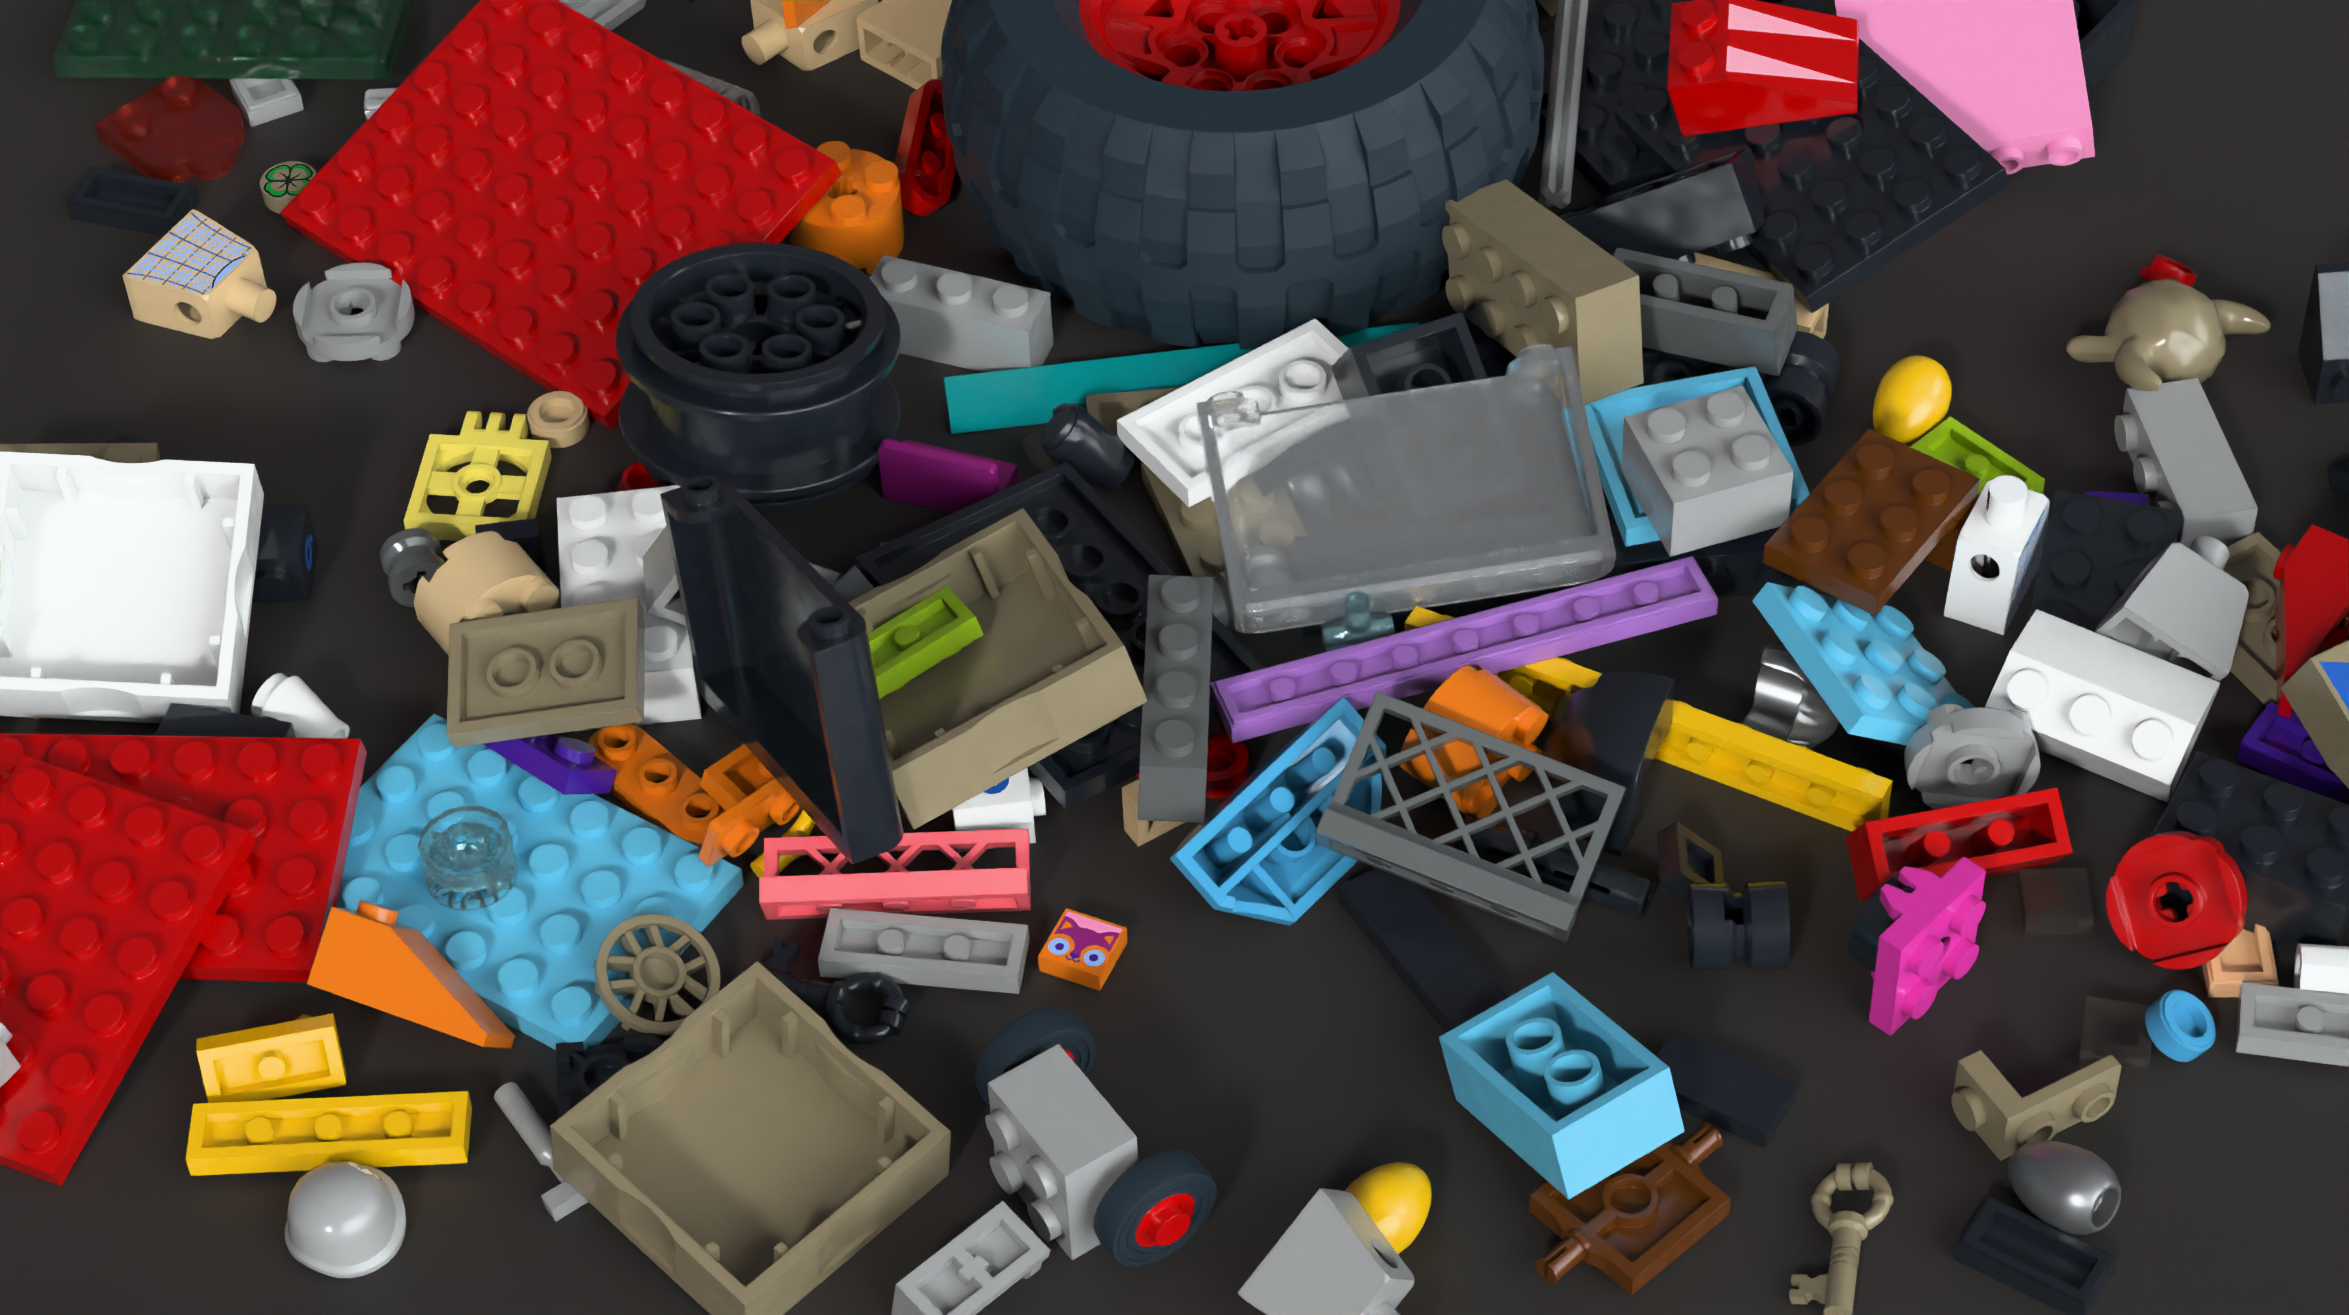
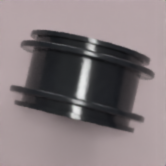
M741 243L701 250L674 260L653 273L640 286L618 321L616 329L617 356L623 370L631 379L619 406V426L623 440L648 474L663 487L681 486L683 482L696 476H715L719 481L731 484L758 512L797 509L832 499L858 485L875 469L880 460L878 448L882 440L890 439L895 441L899 431L901 420L900 401L893 384L887 378V375L895 365L900 351L901 334L897 316L876 285L862 271L840 258L814 249L780 243Z

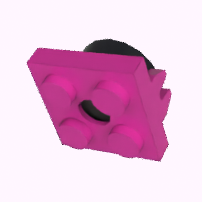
M1966 857L1958 861L1941 878L1927 870L1904 866L1899 871V874L1891 877L1874 893L1861 912L1851 933L1848 945L1849 956L1871 970L1870 975L1874 982L1869 1022L1889 1036L1910 1017L1914 1020L1922 1017L1932 1005L1937 991L1950 978L1953 977L1956 980L1962 978L1976 961L1979 953V946L1975 944L1977 928L1986 908L1985 902L1982 901L1986 870Z

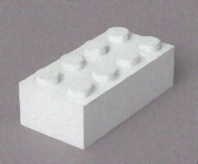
M678 485L557 498L561 608L638 597L644 609V721L629 723L636 726L701 719L700 690L687 626L649 614L646 610L643 556L666 526L660 494L680 488L681 486ZM600 728L574 731V733L599 730Z

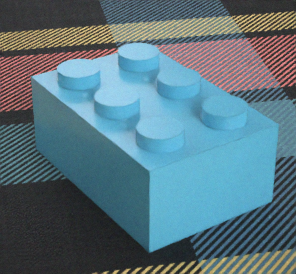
M1554 972L1439 1037L1456 1101L1568 1200L1685 1131L1669 1066Z

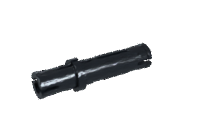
M1469 813L1463 822L1466 826L1480 820V818ZM1496 824L1470 835L1479 858L1493 864L1520 854L1508 828ZM1528 828L1521 832L1528 850L1547 843L1540 840L1539 832ZM1462 839L1455 842V849L1468 853ZM1560 848L1532 860L1542 883L1570 892L1578 872V867L1570 850ZM1597 861L1583 898L1634 915V918L1641 920L1651 903L1656 880ZM1525 864L1510 869L1530 878Z

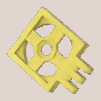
M467 411L460 435L430 434L405 514V530L410 528L425 529L433 532L439 540L459 541L471 534H476L475 525L534 519L552 459L549 440L527 439L529 434L527 414L515 413L510 430H505L506 416L502 412L490 413L486 429H482V413L480 411ZM471 461L470 465L461 468L457 472H446L457 465ZM498 461H504L518 467L527 476L500 475V472L496 469ZM483 480L490 484L488 489L481 493H471L466 490L467 486L473 481ZM428 495L456 496L459 501L456 514H433L427 506ZM495 499L520 500L517 512L509 518L483 516L486 504L493 502Z

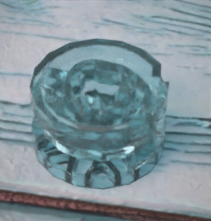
M482 806L452 808L431 819L420 833L418 850L424 868L423 872L430 895L441 905L455 910L481 909L491 906L504 898L515 885L518 865L513 850L512 836L510 835L507 822L497 812ZM486 888L489 897L484 898L478 890ZM458 892H465L461 901H455Z

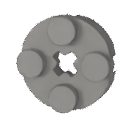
M349 263L335 266L324 271L325 281L317 284L313 289H311L308 282L299 290L293 304V316L299 338L306 345L310 358L317 362L332 360L358 361L368 358L377 361L391 359L400 352L401 340L408 335L414 323L415 311L408 284L403 280L402 286L390 280L389 278H392L391 270L382 265ZM355 308H362V309H363V312H361V313H359V314L350 315L351 312H352V309H355Z
M1956 704L1937 706L1929 711L1926 716L1927 724L1913 734L1904 752V763L1910 788L1912 790L1913 788L1919 790L1922 794L1923 803L1935 810L1991 800L2004 796L2010 791L2013 792V795L2024 794L2037 780L2041 767L2037 740L2031 730L2030 720L2025 713L2019 710L2003 711L1993 708L1963 709ZM1968 759H1974L1972 764L1961 763Z

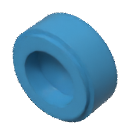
M2168 991L2146 1010L2145 1025L2152 1042L2163 1054L2179 1062L2192 1061L2209 1049L2215 1041L2216 1027L2210 1011L2201 1000L2186 991Z

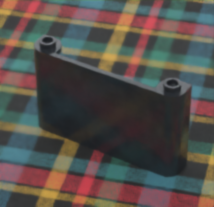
M701 475L686 480L680 488L660 494L701 696L852 865L893 849L903 838V828L865 619L731 484L719 481L715 476Z

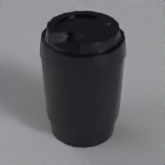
M1068 403L1057 406L1052 411L1053 417L1047 423L1045 429L1038 433V442L1041 449L1051 459L1060 464L1067 461L1091 485H1098L1105 491H1110L1120 485L1134 464L1135 454L1122 443L1115 433L1090 415L1084 408L1077 404Z

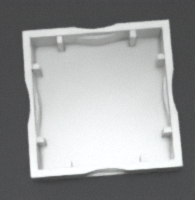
M0 452V716L161 723L171 703L199 708H214L219 711L240 714L264 493L255 464L165 459L148 463H118L82 455Z

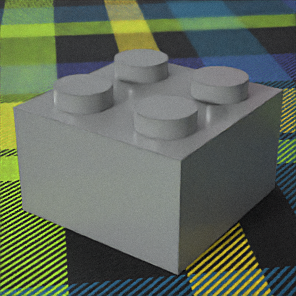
M1742 385L1624 417L1621 471L1670 557L1782 526L1789 518L1793 469Z

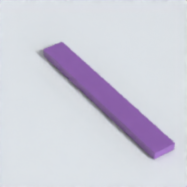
M1690 556L1210 682V698L1231 742L1235 743L1313 722L1343 696L1355 710L1371 706L1376 691L1396 699H1401L1438 689L1454 672L1468 664L1476 669L1478 664L1495 674L1717 615L1718 598L1695 558Z

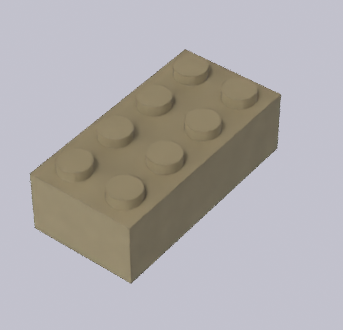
M1507 179L1480 188L1458 202L1450 199L1445 203V209L1450 215L1449 225L1444 226L1442 229V241L1448 253L1449 264L1446 295L1450 305L1457 313L1463 312V315L1483 330L1488 337L1496 340L1514 354L1520 362L1528 365L1545 378L1552 387L1559 389L1579 406L1587 405L1644 383L1640 283L1637 273Z

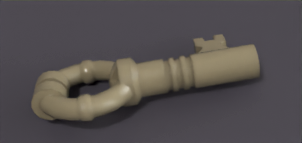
M1852 1162L1838 1163L1836 1170L1824 1177L1816 1187L1811 1197L1812 1211L1817 1221L1833 1237L1829 1272L1815 1278H1810L1807 1274L1792 1275L1791 1284L1793 1289L1789 1291L1791 1304H1808L1810 1300H1816L1824 1304V1315H1852L1861 1241L1865 1240L1868 1236V1230H1871L1883 1221L1893 1205L1894 1199L1887 1179L1873 1169L1871 1162H1856L1855 1166ZM1855 1187L1857 1190L1873 1189V1205L1864 1214L1851 1210L1832 1213L1830 1209L1831 1196L1835 1190L1853 1191Z

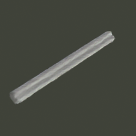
M1588 0L1557 1L1539 201L1546 208L1556 206L1563 209L1571 202Z

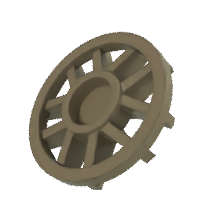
M644 914L623 921L604 939L593 965L596 982L594 992L596 995H600L607 1009L622 1022L621 1027L627 1031L632 1028L642 1033H652L657 1037L658 1035H672L684 1019L695 1011L677 994L679 991L704 1004L718 993L720 988L719 963L709 942L688 923L668 915ZM640 928H644L649 948L644 950L641 949L632 933ZM658 928L669 930L682 937L666 948ZM620 940L627 956L609 955L611 948ZM689 944H692L700 956L684 964L678 953ZM706 967L708 987H704L689 976ZM607 970L629 974V979L608 981ZM615 995H632L628 1009L618 1001ZM642 1000L653 1003L654 1009L651 1021L636 1015ZM665 1008L673 1012L680 1020L663 1022Z

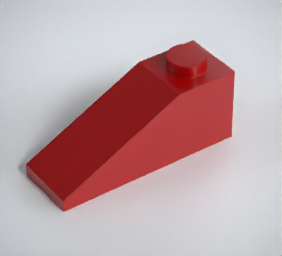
M2313 524L2297 546L2290 543L2285 546L2273 572V578L2280 581L2275 605L2277 714L2287 719H2290L2295 711L2282 692L2281 687L2310 658L2342 644L2349 634V540Z

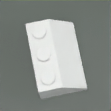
M2036 609L2011 648L1985 708L2003 711H2022L2030 720L2031 730L2037 740L2038 750L2169 803L2218 692L2220 682Z

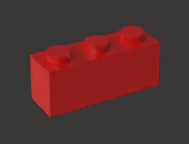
M2058 788L1865 822L1845 836L1859 901L1870 900L1874 893L1891 877L1899 874V871L1904 866L1927 870L1941 878L1958 861L1966 857L1986 870L1985 878L2049 867L2073 853Z

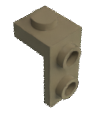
M1979 1050L1958 1061L1951 1103L1959 1122L1967 1130H1975L1996 1157L2002 1161L2012 1156L2018 1148L2025 1144L2037 1141H2050L2056 1133L2081 1121L2085 1123L2093 1122L2106 1114L2116 1099L2122 1065L2113 1055H2109L2022 1098L1983 1051Z

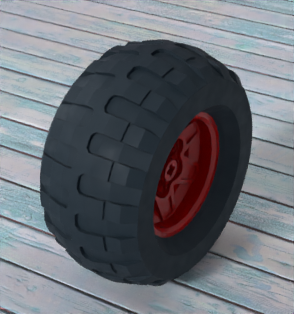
M952 0L941 43V88L946 134L953 147L954 161L959 177L995 244L1007 249L1014 256L1018 272L1030 284L1041 291L1050 292V295L1068 298L1074 303L1077 314L1112 329L1131 330L1153 337L1154 341L1188 347H1209L1239 343L1240 350L1256 349L1315 318L1335 337H1340L1368 328L1369 323L1387 314L1405 312L1425 302L1439 292L1441 277L1449 274L1448 253L1442 241V229L1444 226L1449 225L1450 215L1445 209L1447 201L1451 199L1458 202L1480 188L1505 179L1516 187L1519 186L1536 147L1539 133L1544 76V48L1538 31L1539 15L1535 0Z

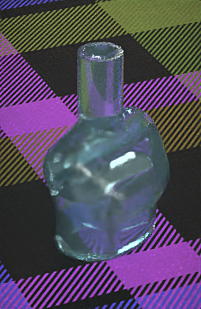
M1354 591L1346 596L1344 602L1345 616L1326 621L1321 625L1322 639L1326 652L1395 634L1391 614L1387 612H1371L1370 598L1361 591Z

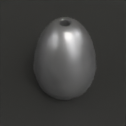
M2037 1141L2018 1148L2009 1160L2008 1177L2016 1195L2039 1219L2063 1232L2079 1235L2097 1232L2110 1223L2119 1208L2121 1187L2117 1176L2105 1161L2091 1151L2067 1143Z

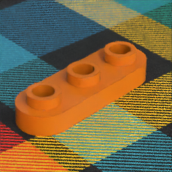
M621 724L602 727L597 730L587 743L595 748V757L617 770L610 793L638 817L701 848L710 822L726 811L699 786L701 778L647 732L636 725ZM658 780H665V781H663V782L654 783L655 781H658ZM699 815H707V816L702 817V818H695L696 816H699Z

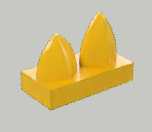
M333 1013L315 1017L302 1014L293 1021L197 1038L196 1052L208 1103L270 1100L347 1085L346 1069Z

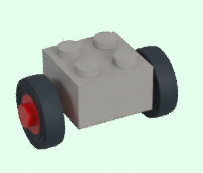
M1046 1007L1032 1011L1012 1022L992 1040L982 1054L976 1068V1087L982 1099L990 1107V1114L986 1115L985 1122L994 1143L995 1155L990 1158V1166L997 1182L1007 1194L1018 1193L1026 1203L1029 1217L1039 1235L1047 1242L1055 1239L1071 1260L1100 1244L1103 1245L1115 1260L1124 1266L1141 1267L1162 1260L1187 1243L1208 1219L1217 1196L1216 1184L1211 1174L1196 1157L1187 1151L1178 1149L1162 1151L1138 1162L1137 1136L1087 1078L1096 1054L1095 1042L1089 1030L1077 1016L1065 1008Z

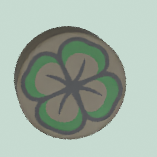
M287 161L276 164L265 171L260 179V188L266 207L275 213L281 214L280 212L317 174L315 169L303 162Z

